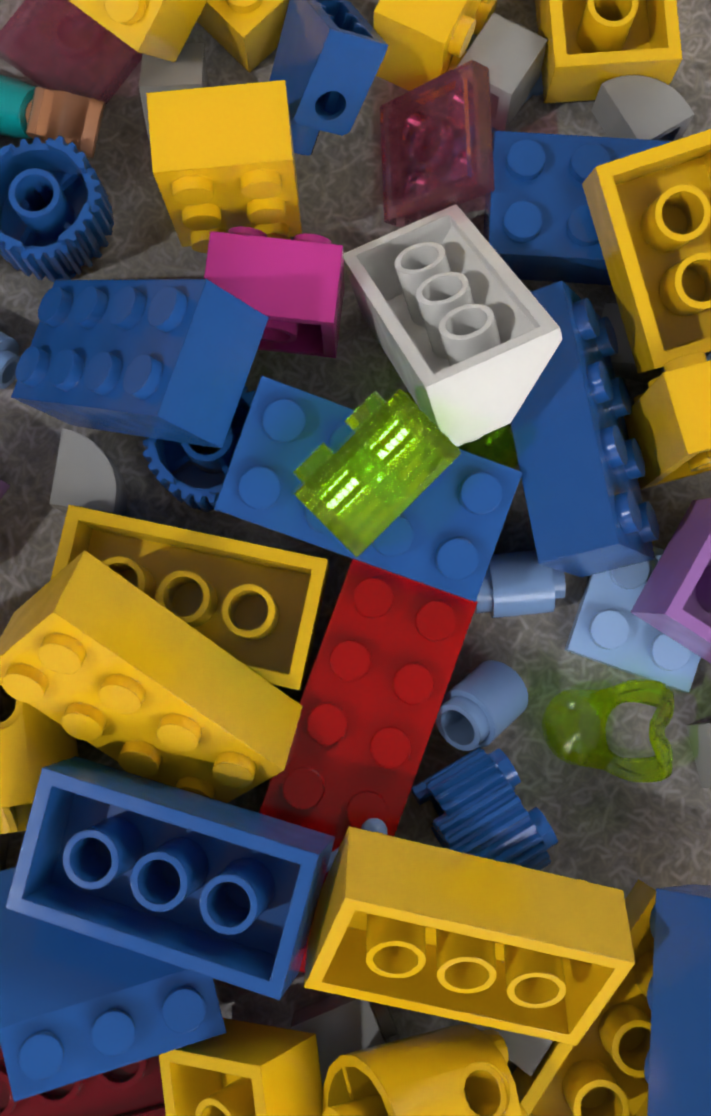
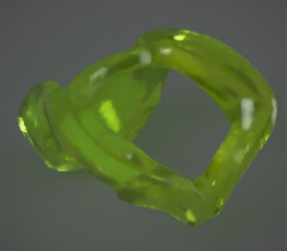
M649 679L628 680L605 689L564 690L549 702L544 711L541 724L543 736L552 753L566 763L604 770L616 777L631 782L652 783L663 781L670 777L673 769V751L669 740L665 736V728L669 725L674 713L675 701L673 690L663 682ZM625 702H637L657 707L649 724V741L655 756L625 758L616 755L609 749L606 739V724L610 713L616 706Z

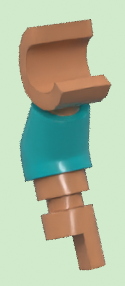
M0 74V136L26 139L39 137L42 143H46L45 140H48V138L55 140L58 136H62L67 145L73 142L79 152L83 151L87 158L93 159L106 102L66 91L37 87L20 79Z

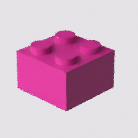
M244 226L232 227L228 233L210 231L204 279L211 281L269 317L257 350L336 358L345 288L343 245L332 244L331 240L324 236L308 233L295 235L293 240L267 237L266 233L261 230Z

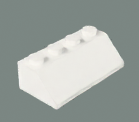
M454 204L344 253V265L365 321L445 451L447 452L465 443L475 441L487 433L510 424L561 343V329L458 205Z

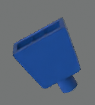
M289 0L269 81L285 80L294 153L311 155L320 130L341 136L351 131L389 46L350 1Z

